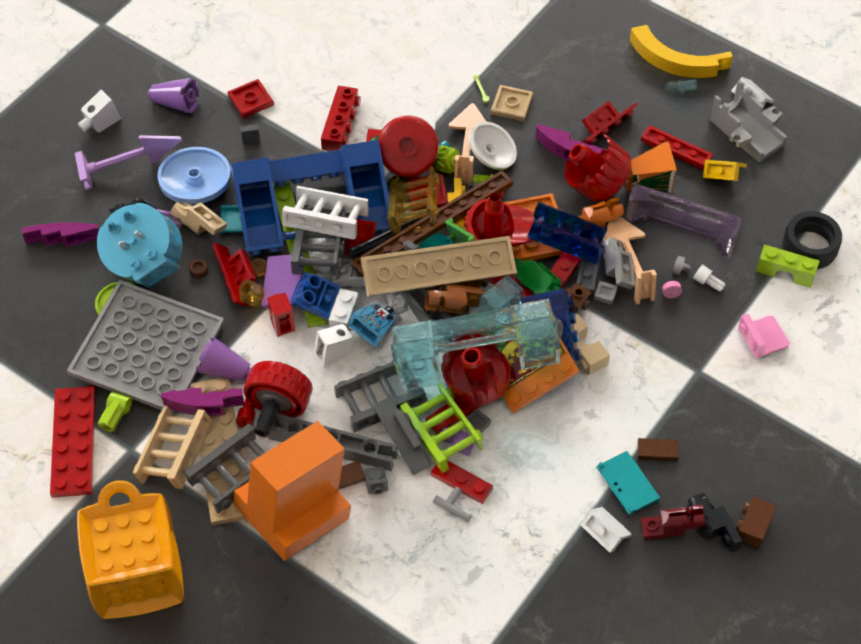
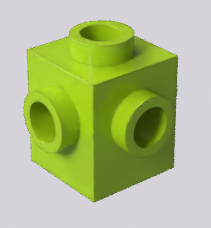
M441 145L437 158L433 163L436 170L450 174L454 172L455 155H460L458 150Z

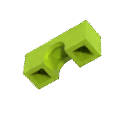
M764 244L756 272L774 277L778 271H787L793 275V283L811 288L819 260Z

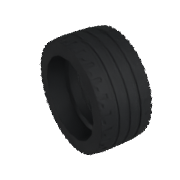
M817 211L799 213L791 219L786 228L783 238V250L819 260L817 269H823L829 266L838 255L842 243L841 228L827 214ZM802 232H814L825 238L829 246L823 249H810L802 245L795 235Z

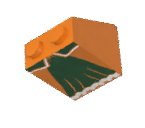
M664 142L631 160L630 174L624 184L625 190H628L629 197L673 192L677 169L669 142Z

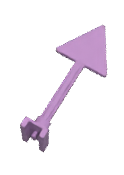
M140 135L139 140L143 146L142 148L96 163H88L82 151L76 152L75 158L80 181L84 182L86 191L93 189L90 174L147 154L152 164H154L182 141L181 136Z

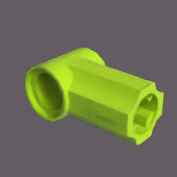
M111 392L106 402V409L98 421V426L104 431L114 432L123 414L129 412L132 398Z

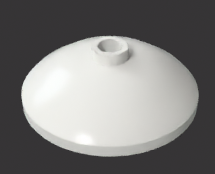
M480 122L471 129L469 134L470 147L481 163L492 169L504 170L515 162L517 157L516 145L506 130L492 122Z

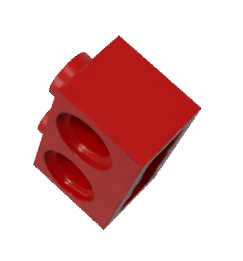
M286 292L268 297L270 320L277 337L294 332L293 310Z

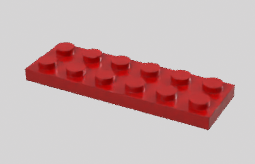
M95 386L55 389L50 481L51 498L92 495Z

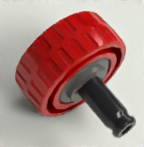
M261 361L251 368L243 392L246 399L261 411L256 423L257 426L254 428L255 434L260 437H268L277 414L296 418L305 412L313 392L312 383L305 374L288 364L277 361Z

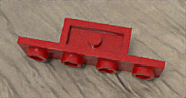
M607 101L582 120V123L591 133L582 143L591 145L597 140L596 136L598 134L603 136L610 130L609 126L615 127L622 122L621 117L625 116L627 118L635 112L633 108L638 104L635 102L619 114L610 101Z
M214 242L212 245L215 256L219 261L220 270L226 280L225 284L230 291L231 300L235 304L244 307L249 306L244 290L257 279L246 251L239 249L231 256L228 247Z

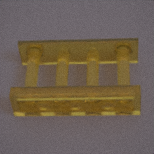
M430 167L429 177L406 183L404 181L401 182L398 175L392 177L387 219L393 234L401 232V224L403 222L429 216L432 224H436V217L439 215L437 202L441 178L439 173L435 172L434 167ZM428 185L427 188L404 193L408 189ZM428 195V198L405 203V200ZM427 206L426 209L402 214L406 210Z

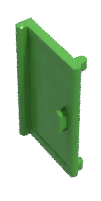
M453 218L445 221L450 233L449 238L453 244L476 241L474 235L454 224Z

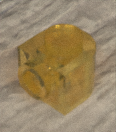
M245 280L239 288L240 300L251 306L260 304V299L265 297L262 285L251 280Z

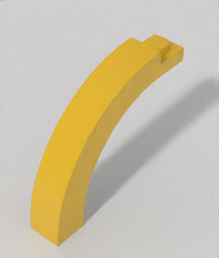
M648 25L631 28L630 42L635 50L650 64L665 72L690 78L716 77L718 70L731 68L733 59L731 51L709 56L687 55L663 45L654 37Z

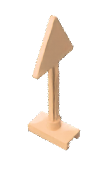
M471 103L448 126L450 129L466 130L462 155H455L454 178H461L462 184H469L473 180L474 156H470V131L476 124L487 122L474 103Z
M622 217L609 221L603 241L608 238H616L617 243L618 240H621L624 251L632 254L633 268L636 275L634 293L636 305L640 304V299L650 298V301H655L657 274L655 270L643 272L630 244V240L644 238L645 233Z

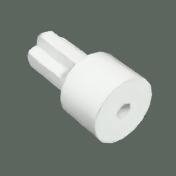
M702 264L693 279L702 285L707 283L721 292L725 287V283L713 276V271Z

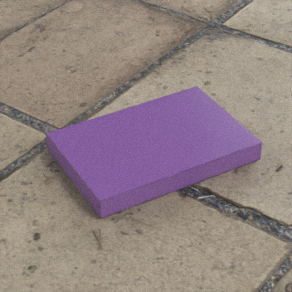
M292 255L268 256L261 303L263 309L268 308V297L286 292L291 305V297L304 272V267H301L300 275L292 274Z

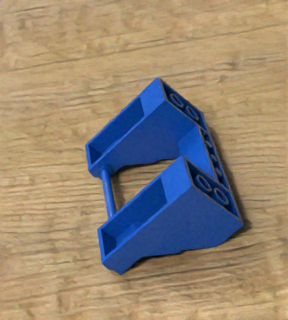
M379 140L342 145L340 150L272 161H269V157L231 163L246 253L250 252L251 255L262 254L261 250L269 249V252L280 251V247L284 246L283 242L295 239L296 231L287 233L281 231L273 184H275V187L285 186V182L293 181V184L303 183V179L311 178V181H317L322 179L321 176L328 175L329 178L339 177V173H342L347 195L368 199V216L358 215L357 219L376 222L375 231H379V234L394 227Z

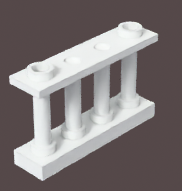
M297 186L296 206L294 208L285 206L282 210L283 226L355 240L357 236L356 218L358 215L368 216V199ZM304 205L315 206L313 211L303 210ZM322 208L332 210L330 215L320 212ZM342 209H345L346 213H351L348 218L338 216Z

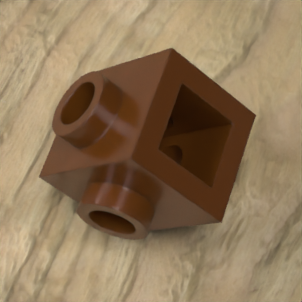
M575 283L571 288L568 287L565 290V296L560 307L571 315L579 314L582 309L585 311L590 305L591 301L589 298L591 292L586 287Z

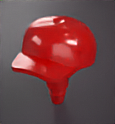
M495 192L491 193L488 199H482L475 203L467 211V216L464 217L466 221L464 222L465 230L474 235L476 241L510 236L511 245L516 246L532 242L535 237V218L533 213L527 208L508 205L502 202L500 195Z

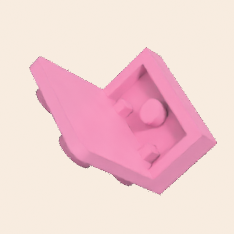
M749 314L741 316L738 329L755 358L789 347L790 343L774 316H767L755 321L751 319Z

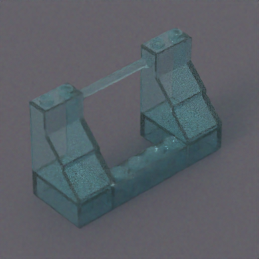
M549 299L441 320H428L392 327L393 344H391L393 363L404 391L435 386L440 382L443 384L438 357L439 353L504 341H516L521 370L560 363L559 333L556 317L553 315ZM474 333H481L483 335L480 338L463 339L464 335H471L472 338ZM459 337L463 340V341L454 342V340L457 339V338H459Z

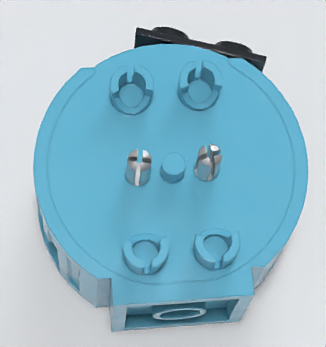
M136 198L131 203L117 204L114 206L115 208L108 209L112 214L99 229L97 249L101 261L111 272L133 283L151 288L180 268L177 264L182 253L180 231L169 217L156 210V206L143 198Z

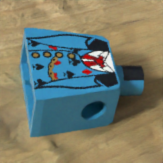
M372 303L354 312L348 326L376 348L390 332L395 322V317L393 316L395 312L390 306L383 308L378 303Z

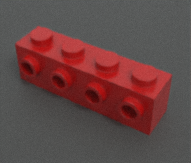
M337 86L321 135L322 150L335 151L340 150L342 145H348V133L352 132V121L357 116L356 108L361 104L358 88Z

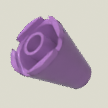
M185 78L152 85L148 91V96L154 103L185 113H193L198 106L196 96L199 97V87L196 80Z
M211 336V341H207L200 355L199 361H202L201 366H196V372L242 382L244 379H247L251 370V364L221 341Z

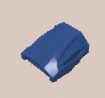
M305 272L295 287L291 297V305L329 320L333 304L341 287L326 278Z

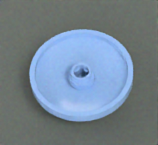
M189 147L178 150L169 155L158 169V182L161 191L168 198L179 203L198 204L211 201L220 196L227 189L231 181V170L227 159L221 153L205 147Z

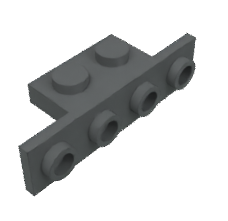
M390 396L373 405L374 410L394 444L397 445V449L411 473L414 475L430 466L431 464L421 449L420 441H422V437L417 430L414 431L410 425L412 421L407 413L403 414L401 409L398 410Z

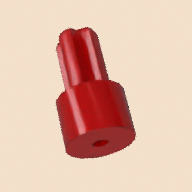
M246 398L243 407L239 409L236 417V424L242 428L248 424L253 426L256 416L255 407Z

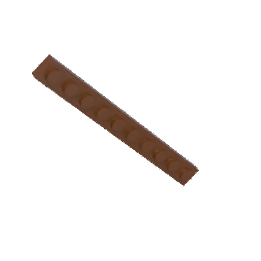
M501 170L351 262L352 267L361 277H364L361 264L362 257L404 251L403 242L406 240H410L415 245L419 244L447 226L445 221L449 220V218H453V222L466 215L467 211L475 203L482 199H488L491 193L500 194L512 187L513 180Z

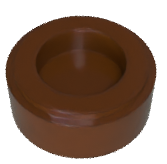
M202 259L193 260L189 264L190 275L194 278L204 277L208 273L207 263Z

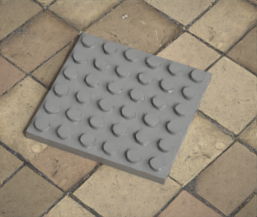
M119 280L67 369V375L162 410L164 404L161 393L190 388V384L198 373L196 372V366H201L202 361H199L200 355L207 341H211L210 337H217L224 324V318Z

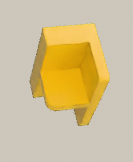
M705 160L703 178L738 181L739 168H747V164Z

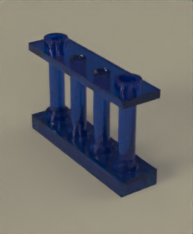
M538 202L533 213L534 220L527 237L597 265L605 248L601 243L608 228Z

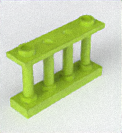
M440 382L437 384L440 394L417 408H410L407 402L402 404L400 408L403 414L407 413L412 421L410 424L412 429L419 432L422 437L420 442L443 473L449 469L447 464L449 457L475 443L480 451L484 449L482 444L484 438L478 429L475 430L454 402L452 399L454 398L449 388L445 389ZM443 401L450 407L426 422H420L418 419L419 415ZM454 414L460 421L436 436L432 435L430 437L428 434L430 428ZM464 428L470 435L445 451H440L437 447L440 442Z

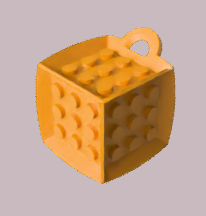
M113 481L107 484L99 494L98 503L80 509L77 515L81 563L88 595L94 610L102 619H113L146 614L182 603L184 601L182 568L173 532L171 513L165 498L160 493L140 494L139 490L127 481ZM118 492L125 493L130 499L129 503L110 506L109 504L111 496Z

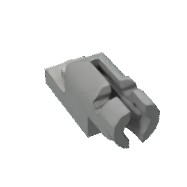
M616 238L605 239L602 242V252L604 253L603 259L605 260L606 275L616 278L617 285L631 290L635 287L632 254L623 251L621 240H618L616 243Z

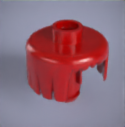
M403 115L392 119L383 127L378 137L383 165L390 172L401 177L420 176L433 165L438 155L439 142L436 131L427 121L417 116Z
M607 135L603 136L608 139L611 147L601 150L602 153H596L585 144H576L569 154V159L572 162L567 160L565 163L567 168L564 169L565 181L569 186L593 202L604 201L614 196L625 184L631 170V158L628 152Z
M474 333L473 338L470 334H466L463 336L464 340L460 337L455 339V346L449 344L441 364L443 378L453 397L465 405L474 407L494 403L504 395L511 381V367L506 356L497 348L490 335L486 334L483 337L481 333Z

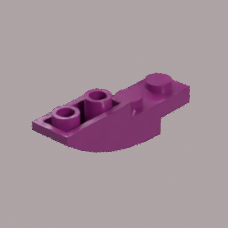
M540 124L536 126L535 138L546 149L572 162L569 159L571 149L576 144H585L572 140L571 133L563 130H557ZM585 144L587 147H590L596 153H602L601 150H603V148Z
M191 387L187 390H171L161 393L164 406H168L173 411L189 415H196L198 409L205 410L209 416L226 415L225 408L244 405L242 388H231L227 391H211L202 394L201 387Z

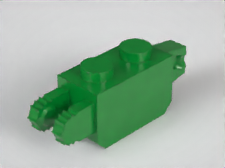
M519 258L514 259L518 272L516 277L521 280L522 286L531 289L534 292L533 295L540 300L547 299L558 305L562 303L565 294L560 289L561 279L541 262L526 261Z

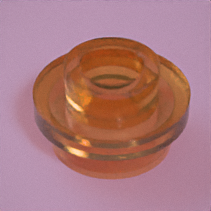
M261 258L253 260L251 266L255 276L265 275L267 262Z

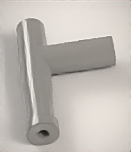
M459 487L454 488L447 500L437 495L435 496L433 503L465 519L466 522L470 521L471 514H467L453 505L462 492Z

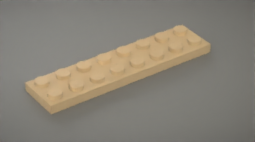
M510 236L361 258L368 297L509 276L517 273Z
M226 378L190 384V388L201 387L202 394L231 389L230 381ZM234 407L225 408L226 415L209 416L213 422L200 448L201 459L238 432ZM228 459L222 464L238 482L246 477L245 471L233 459ZM213 471L206 476L221 494H224L231 488L217 471ZM206 490L212 526L246 519L233 505L234 502L227 510H222L217 514L213 505V501L216 499Z

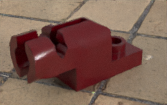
M703 505L661 510V516L641 518L643 539L685 536V530L698 529L705 526Z

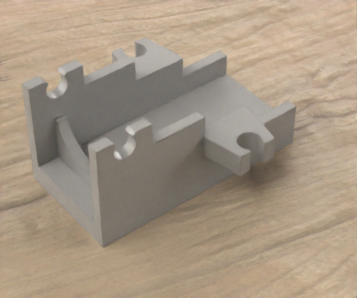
M739 80L733 101L728 104H721V98L719 96L714 97L710 121L728 135L731 142L735 141L737 147H742L760 163L785 146L787 136L775 126L782 118L783 113L779 111L778 114H774L776 112V107L774 106L763 110L764 105L752 96L753 90L749 87L745 90L743 87L744 83Z

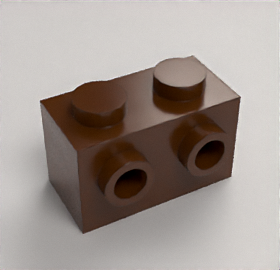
M754 496L750 503H745L742 511L745 517L743 520L739 519L736 525V530L742 542L760 549L776 505Z

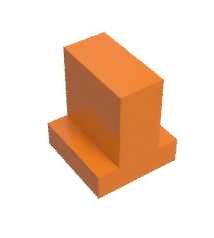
M319 421L251 461L249 482L234 491L233 505L284 561L347 521L350 516L351 505L338 492L345 448Z

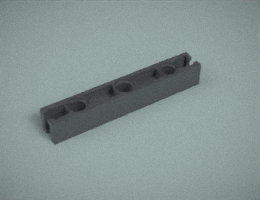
M277 414L272 429L269 431L268 439L284 442L313 423ZM324 426L345 448L343 459L354 462L359 461L361 464L373 467L384 466L385 470L392 472L394 466L393 459H396L398 455L396 444Z

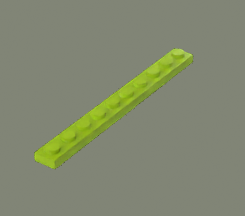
M285 182V186L275 187V184H273L277 209L285 233L293 232L297 229L283 226V208L285 206L292 208L296 206L290 182ZM295 239L286 240L289 255H292ZM308 251L303 253L305 258H310ZM304 265L303 274L305 272L314 274L312 266ZM304 310L308 328L327 324L326 319Z

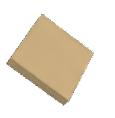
M500 85L491 108V115L525 122L533 98V92Z

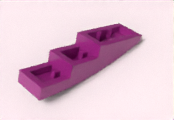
M60 222L23 227L21 231L26 244L44 240L45 246L64 242L65 247L97 240L99 227L97 224Z

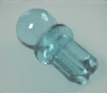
M695 79L688 81L679 80V84L670 81L666 84L665 90L670 95H674L678 91L683 94L684 91L696 90L697 81Z

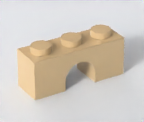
M576 313L558 323L557 333L567 346L570 355L578 360L580 368L585 370L588 375H591L609 364L610 354L600 341L590 345L581 342L582 339L587 337L588 326Z

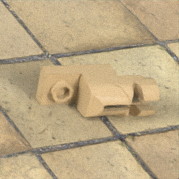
M176 202L171 210V215L174 218L181 220L183 225L189 227L197 235L206 230L215 235L226 229L227 226L224 220L201 202L194 206L186 202L181 204Z

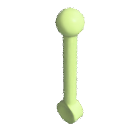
M475 74L473 79L477 82L481 91L483 103H488L489 97L486 96L479 80L480 76Z

